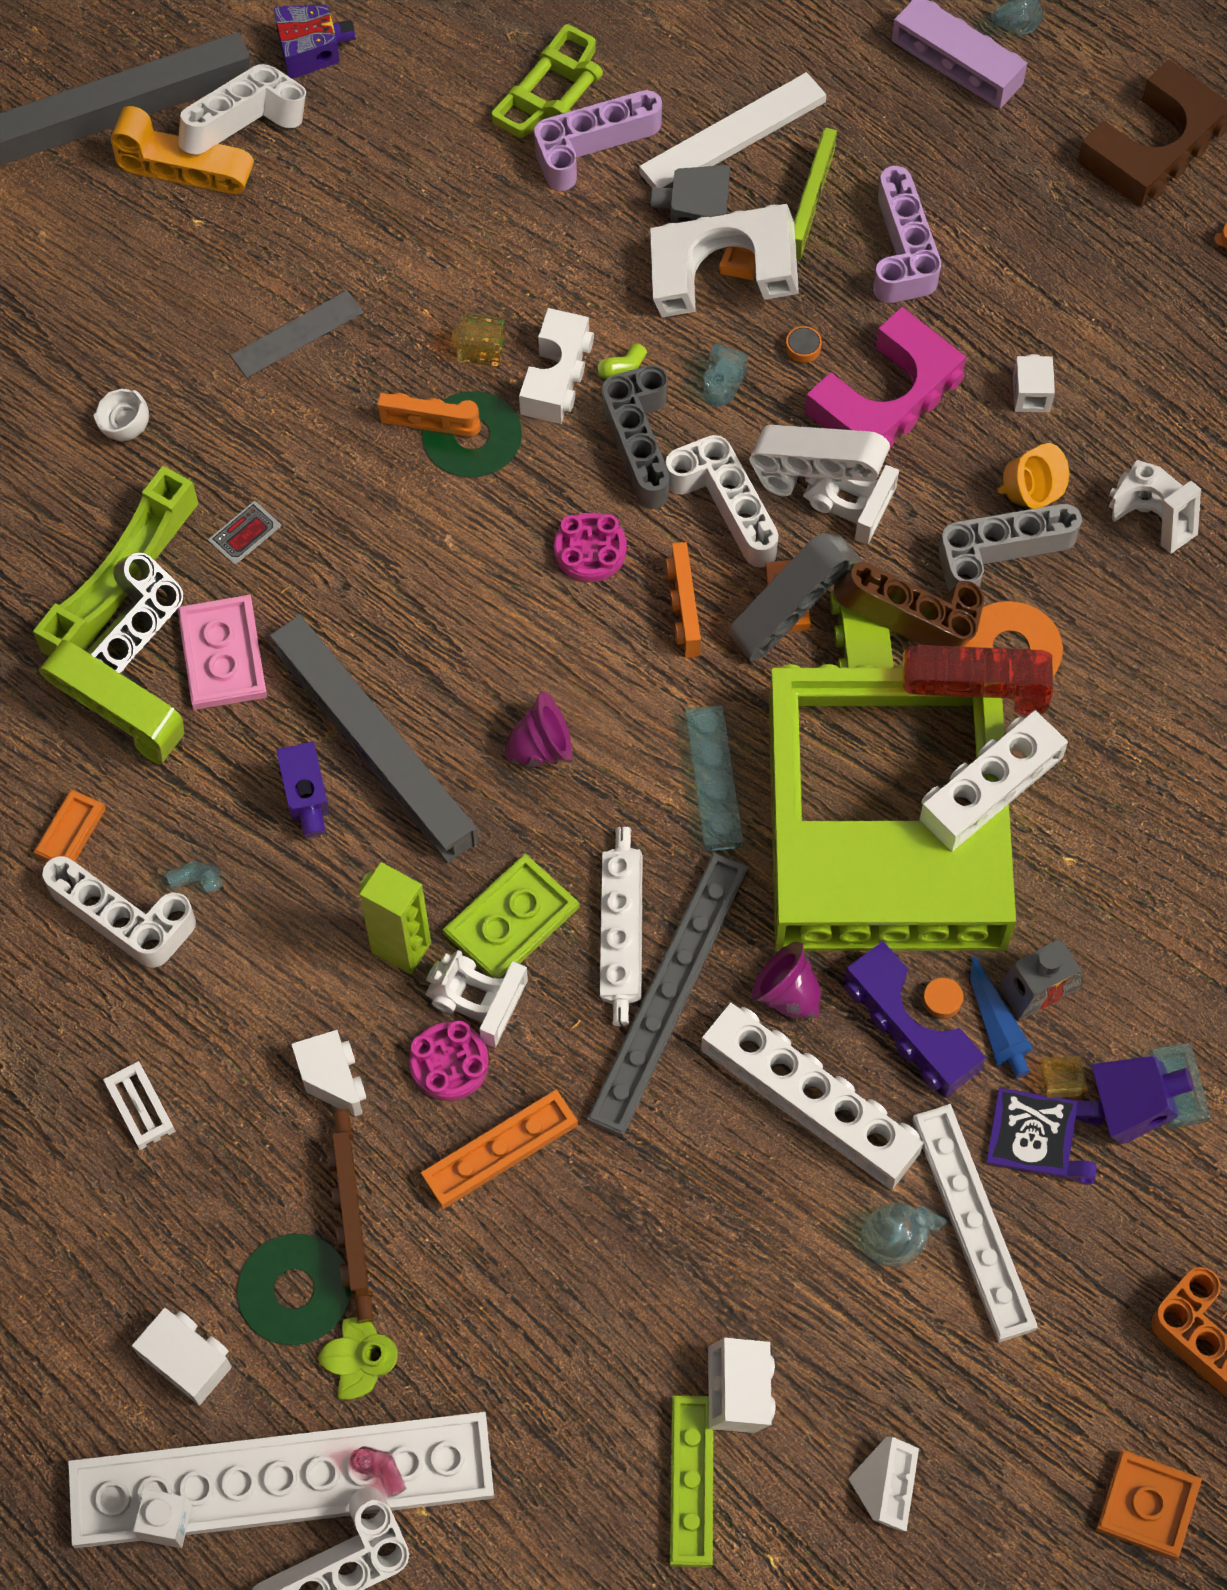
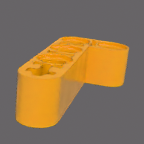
M126 106L121 109L111 135L115 160L118 166L126 172L237 195L244 191L254 164V159L248 152L217 144L201 154L187 153L179 147L177 135L154 131L150 116L144 110L134 106Z

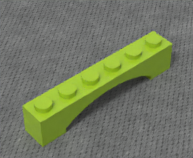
M165 466L161 467L143 490V497L136 512L104 562L72 596L60 605L55 603L34 629L33 633L42 653L50 656L62 640L70 641L84 651L88 648L128 596L114 579L115 565L122 558L135 553L147 554L154 561L157 559L198 506L192 481ZM130 563L129 574L133 579L139 581L141 570L135 563Z

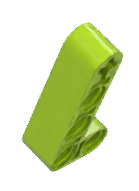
M62 640L39 669L40 674L53 686L134 738L136 749L144 757L156 764H162L184 736L183 719L174 708L70 641Z

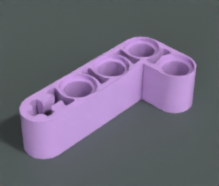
M639 91L539 121L534 129L535 154L548 185L558 191L572 188L577 180L576 157L656 134L662 125V100L653 91Z
M890 166L882 172L880 177L878 203L896 255L886 257L877 264L873 286L876 298L885 303H894L932 294L938 286L941 269V259L911 174L904 167Z

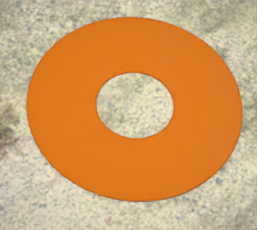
M1003 601L983 607L978 631L975 637L960 649V654L965 667L975 664L1000 667L1002 692L1024 693L1041 687L1055 675L1062 660L1063 644L1057 627L1042 611L1028 604ZM1005 631L1021 633L1029 642L1030 650L1028 656L1018 663H1006L1000 660L993 651V642L997 635Z

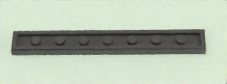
M713 852L587 1118L588 1124L622 1139L624 1138L748 873L749 866Z

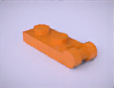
M380 393L378 410L381 423L473 437L481 430L478 406L473 401L465 400L456 405L445 403L436 398L424 400L411 398L403 393Z

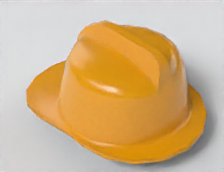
M1051 443L1041 444L1027 451L1022 456L1011 460L1005 466L1003 485L997 488L998 493L1007 494L1009 500L1018 506H1027L1030 509L1044 507L1059 499L1065 493L1070 474L1068 461L1058 446Z

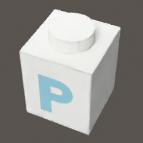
M1037 354L1017 356L1013 371L1015 412L1051 411L1055 395L1053 357Z
M144 1489L133 1532L141 1541L182 1548L192 1505L185 1496Z

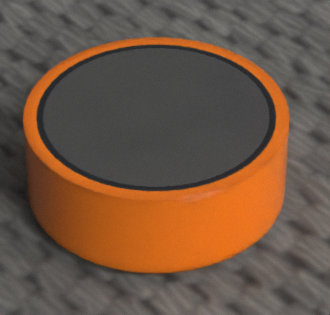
M800 326L794 328L789 332L786 339V352L788 356L800 363H808L815 360L821 351V336L811 327Z

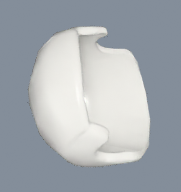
M119 389L109 392L99 401L96 413L93 416L99 430L105 436L122 442L134 439L144 431L149 420V410L147 403L138 391Z

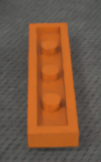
M556 1089L422 1171L421 1176L441 1208L445 1209L576 1128L578 1120Z

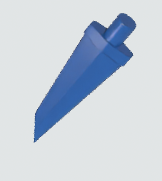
M973 954L969 980L994 1054V1060L997 1066L1009 1062L1015 1077H1024L1030 1073L1024 1055L1033 1051L1032 1045Z

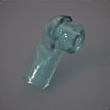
M193 861L165 872L172 890L194 881L201 882L203 889L208 893L218 890L223 885V881L219 876L221 871L216 866Z

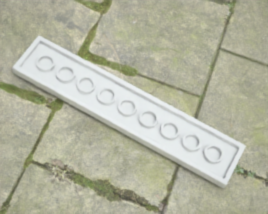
M486 1412L69 1461L72 1546L74 1548L141 1541L133 1530L144 1489L181 1495L188 1499L192 1509L185 1535L351 1516L349 1511L350 1499L355 1492L365 1487H372L381 1491L391 1511L494 1499ZM377 1505L368 1506L361 1514L377 1513L380 1511V1507Z

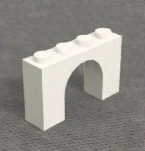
M787 204L768 205L765 208L735 211L731 214L701 217L693 221L667 223L660 227L650 228L653 300L661 317L696 312L694 278L698 266L709 254L730 246L742 247L755 254L756 281L764 300L799 294L795 227Z

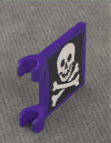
M999 1088L987 1165L1067 1178L1085 1185L1093 1184L1097 1170L1096 1164L1090 1161H1069L1075 1118L1089 1124H1102L1105 1116L1102 1103L1100 1101H1076Z

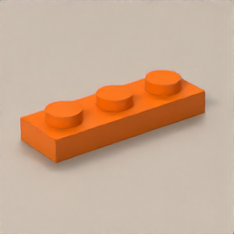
M687 542L672 543V558H666L665 563L667 579H674L676 589L670 590L672 612H679L680 622L675 623L677 645H684L685 658L699 657L701 637Z

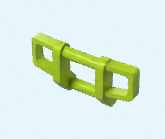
M569 24L564 25L549 46L539 55L540 60L518 86H513L507 93V96L492 111L493 124L518 138H524L535 129L539 121L570 112L572 106L591 84L597 83L603 75L601 67L590 61L596 51L595 38ZM572 40L586 48L578 62L558 51L565 41ZM549 69L574 82L560 101L551 100L547 102L531 93ZM514 105L532 116L524 123L518 124L504 115Z

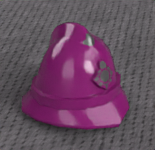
M543 691L540 692L533 707L526 711V715L511 731L505 745V755L508 761L514 764L539 767L549 762L553 764L559 760L564 762L571 761L572 744L569 729L561 710L549 694Z
M794 941L781 948L763 967L755 980L752 989V999L762 1002L767 1008H773L788 1017L817 1018L820 1013L821 991L819 982L811 968L810 960L805 957L804 945Z

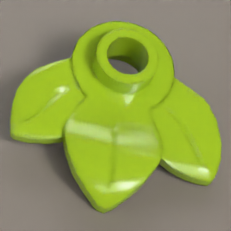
M357 1317L344 1319L342 1323L343 1338L334 1339L327 1343L318 1355V1361L325 1369L334 1374L341 1375L338 1386V1398L342 1400H353L370 1393L376 1384L378 1376L389 1373L396 1365L398 1350L393 1340L385 1335L378 1334L371 1322L358 1324ZM380 1348V1358L372 1361L371 1354L373 1350Z

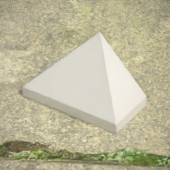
M886 1437L848 1479L874 1521L898 1531H907L919 1448L894 1437Z

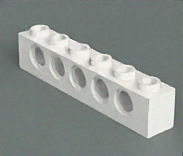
M730 1003L702 1037L701 1051L892 1191L920 1155L924 1142L919 1139V1134L911 1126L905 1123H900L899 1125L889 1118L885 1108L872 1099L866 1101L855 1093L853 1085L843 1077L836 1076L834 1078L823 1070L822 1063L816 1057L809 1053L801 1054L791 1046V1041L783 1033L777 1030H772L771 1032L761 1025L759 1018L746 1007L739 1009ZM744 1041H753L759 1045L760 1049L749 1053L742 1050L739 1045ZM776 1064H785L792 1072L785 1076H779L772 1071L771 1067ZM807 1087H816L822 1091L823 1096L819 1099H810L805 1096L803 1090ZM840 1110H847L853 1113L856 1119L850 1123H844L836 1118L835 1113ZM878 1133L883 1135L888 1143L881 1147L874 1146L868 1141L867 1137Z

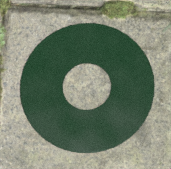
M479 391L461 392L445 398L442 401L456 405L465 400L475 402L478 406L479 419L488 426L490 437L482 447L466 449L457 443L454 434L423 430L424 448L430 459L438 467L448 473L461 477H481L500 470L514 458L521 444L522 427L518 415L507 402L495 395Z
M287 1234L267 1241L252 1253L240 1273L237 1297L244 1319L257 1334L278 1344L301 1345L321 1338L338 1324L349 1304L351 1288L343 1289L340 1264H345V1261L330 1244L311 1235ZM292 1269L306 1272L314 1282L312 1299L305 1306L297 1309H289L282 1306L274 1295V1285L278 1277Z

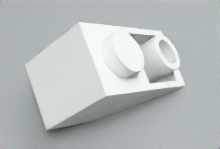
M338 1030L293 1043L292 1047L306 1093L339 1109H348L351 1115L358 1116L363 1114L360 1101L367 1098L360 1076L352 1078L348 1066L355 1063L349 1040L341 1043Z

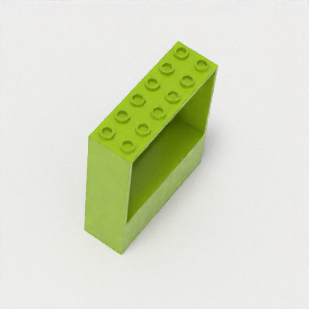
M789 664L783 665L780 668H772L768 704L775 951H779L794 941L802 943L804 951H870L882 941L892 951H1007L1016 924L1009 804L953 852L921 821H802L799 706H973L977 759L979 751L986 743L992 739L998 742L1005 736L1000 667H989L985 664H975L970 667H951L947 664H937L932 667H913L908 664H900L893 668H876L874 665L863 664L855 668H838L835 665L825 664L817 668H800L797 665ZM983 775V778L989 782L1000 781L995 775Z

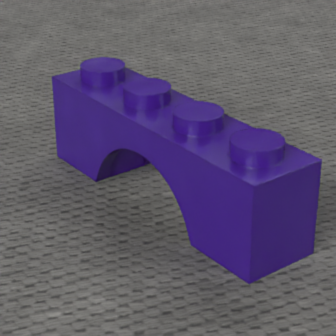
M882 941L847 967L844 980L846 983L845 989L855 1002L860 1003L862 1001L869 1009L871 1020L875 1026L882 1032L888 1031L895 1039L896 1048L902 1057L909 1062L913 1060L922 1070L921 1076L929 1088L933 1091L939 1090L946 1098L982 1070L986 1057L960 1028L949 1031L930 1030L917 1024L907 1014L901 1000V989L905 984L908 968Z

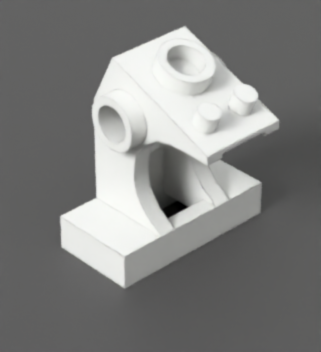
M1136 460L1129 473L1125 471L1121 475L1117 489H1111L1110 497H1113L1110 502L1109 508L1113 509L1112 520L1116 522L1135 509L1140 512H1155L1162 519L1161 546L1170 554L1198 535L1201 488L1192 481L1182 486L1161 467Z
M886 465L880 478L874 481L806 477L805 481L809 485L803 497L808 499L811 506L819 512H829L856 523L855 540L868 545L896 490L899 470ZM843 490L859 498L856 504L839 498L837 496L838 492Z
M458 950L452 955L445 953L441 962L437 960L427 976L426 981L431 984L425 995L433 999L432 1004L434 1007L445 1013L452 1014L456 1011L483 1022L480 1027V1037L485 1044L496 1048L528 982L527 967L512 961L505 978H491L475 971L476 963L463 956L461 951ZM467 984L487 992L481 1005L461 997Z

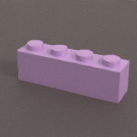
M912 0L894 19L892 42L996 108L1001 109L1023 85L1028 62L1024 61L1018 54L1010 52L997 44L991 37L973 29L964 20L946 12L935 2Z

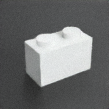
M164 1308L134 1342L132 1347L141 1359L200 1406L232 1368L225 1357L229 1351L214 1337L209 1336L207 1340H204L195 1332V1329L198 1327L197 1324L182 1311H178L174 1315Z
M724 1337L708 1347L709 1429L756 1433L772 1425L771 1421L775 1414V1400L771 1396V1379L774 1374L775 1362L773 1356L770 1355V1342Z

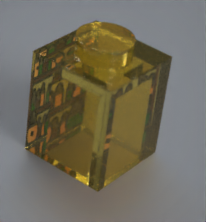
M462 313L460 326H454L451 346L457 347L458 362L500 367L506 339L505 318Z

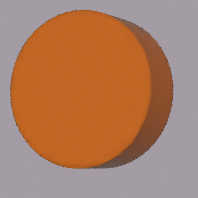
M949 978L932 980L927 985L923 996V1004L927 1012L939 1019H948L955 1016L963 1002L961 987Z

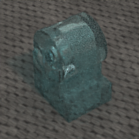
M718 343L714 344L709 354V369L705 372L703 382V394L708 403L714 406H725L731 402L747 372L748 355Z

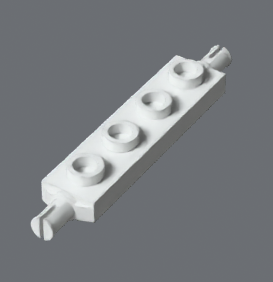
M617 827L615 829V849L602 852L600 997L604 1002L613 1004L612 1024L621 1027V1023L623 1026L629 1025V1003L641 999L643 855L640 849L630 848L631 829L629 827H623V831L621 827Z

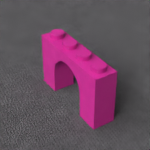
M903 307L878 328L876 348L909 375L913 383L912 389L903 397L893 401H873L859 395L830 372L806 396L805 414L821 427L875 432L888 440L891 449L894 440L901 433H909L923 412H931L948 389L954 390L960 385L965 377L963 371L966 356Z

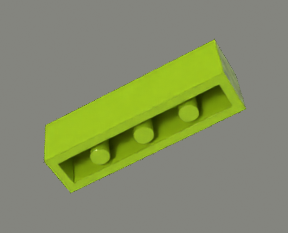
M380 862L374 873L369 871L364 876L358 890L371 952L412 974L431 945L423 887L421 883Z

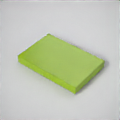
M524 854L443 929V934L489 977L505 978L512 961L518 964L523 962L580 906L579 902L527 854Z

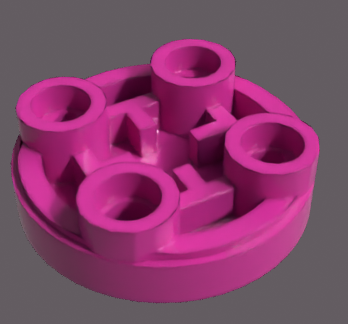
M582 513L568 515L561 521V526L554 539V556L560 569L569 577L583 582L602 581L614 575L621 568L626 558V537L615 516L611 514Z
M458 1020L433 1025L417 1036L411 1044L409 1063L412 1077L416 1085L432 1098L443 1101H455L465 1098L474 1093L486 1078L489 1066L486 1045L480 1035L464 1021Z

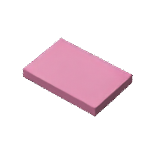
M251 595L180 606L178 614L193 710L267 698Z

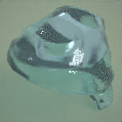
M1010 0L990 14V19L994 25H999L1005 30L1013 31L1020 35H1027L1033 32L1044 18L1040 0Z
M906 1203L889 1204L877 1208L867 1217L862 1228L861 1243L865 1252L874 1262L885 1267H898L909 1263L921 1254L928 1242L930 1230H940L947 1221L945 1218L930 1212L924 1206L912 1207Z

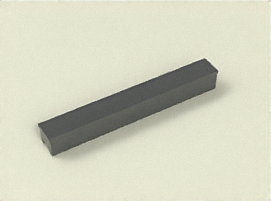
M239 32L0 113V166L114 127L123 107L134 106L144 110L149 115L213 92L251 68V57Z
M300 614L296 615L295 619L272 633L270 638L276 644L273 651L445 862L448 864L472 846H477L479 844L477 827Z

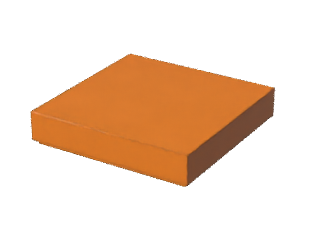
M1121 1449L1095 1531L1177 1561L1202 1478Z

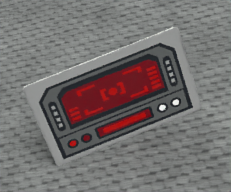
M253 501L208 540L233 564H237L280 528L281 524L256 501Z

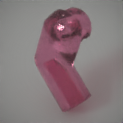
M363 1446L351 1453L349 1464L352 1470L380 1478L388 1498L399 1495L407 1489L394 1457L389 1452Z

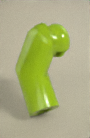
M633 343L625 357H611L601 360L597 368L599 376L607 379L613 375L639 368L647 354V350L642 345Z

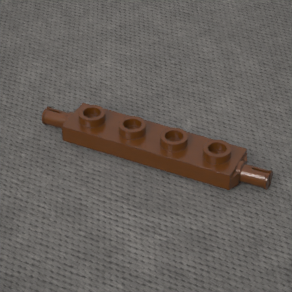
M339 1109L333 1112L335 1133L333 1134L334 1147L327 1148V1157L330 1172L337 1171L338 1185L331 1186L334 1210L342 1211L343 1224L336 1225L338 1248H346L347 1263L340 1264L343 1289L351 1288L356 1304L357 1323L360 1324L374 1321L371 1300L373 1292L369 1291L351 1142L354 1138V1133L351 1131L350 1111L348 1109Z

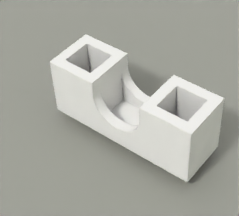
M548 308L538 337L539 356L552 359L558 364L549 369L528 367L519 395L520 415L562 424L565 411H572L575 401V391L572 389L575 382L580 383L585 367V362L582 361L584 352L590 353L592 349L594 333L589 332V317Z

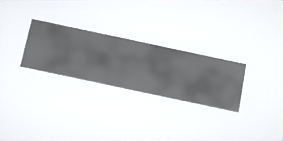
M345 291L231 354V357L245 376L249 377L364 312L349 292Z

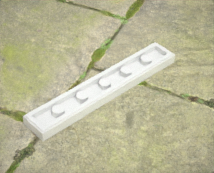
M806 72L640 165V174L651 188H673L674 171L676 169L714 166L826 102V94Z
M951 1104L914 1115L912 1118L913 1124L920 1136L919 1139L924 1142L923 1150L997 1342L1000 1343L1036 1331L1038 1328Z

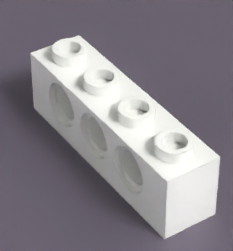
M1036 710L1025 719L1022 716L1016 718L1006 729L1005 736L998 742L992 739L986 743L979 751L978 758L970 765L967 763L960 765L950 776L951 781L941 789L938 786L934 787L922 799L921 803L923 806L919 820L951 852L1063 758L1068 741ZM1021 751L1027 758H1016L1010 752ZM983 775H995L1000 781L989 782L983 778ZM963 797L968 799L972 804L969 806H962L956 803L954 799Z

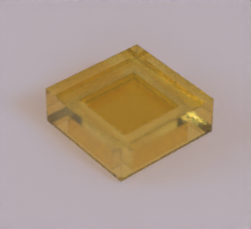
M1081 1056L1041 1058L1040 1069L1046 1098L1086 1096L1087 1084Z

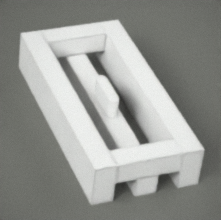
M139 1061L103 1079L139 1150L146 1148V1144L151 1141L155 1143L161 1140V1136L167 1133L170 1135L176 1132ZM137 1074L162 1122V1125L156 1128L129 1078ZM121 1081L148 1130L143 1135L140 1134L115 1086Z

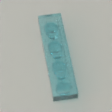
M723 705L686 709L685 717L705 852L743 848V837Z

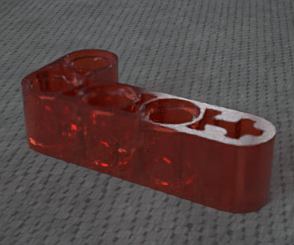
M916 645L908 647L903 652V689L915 695L1014 699V711L1016 713L1029 716L1036 710L1041 715L1048 710L1053 695L1052 655L1044 650Z

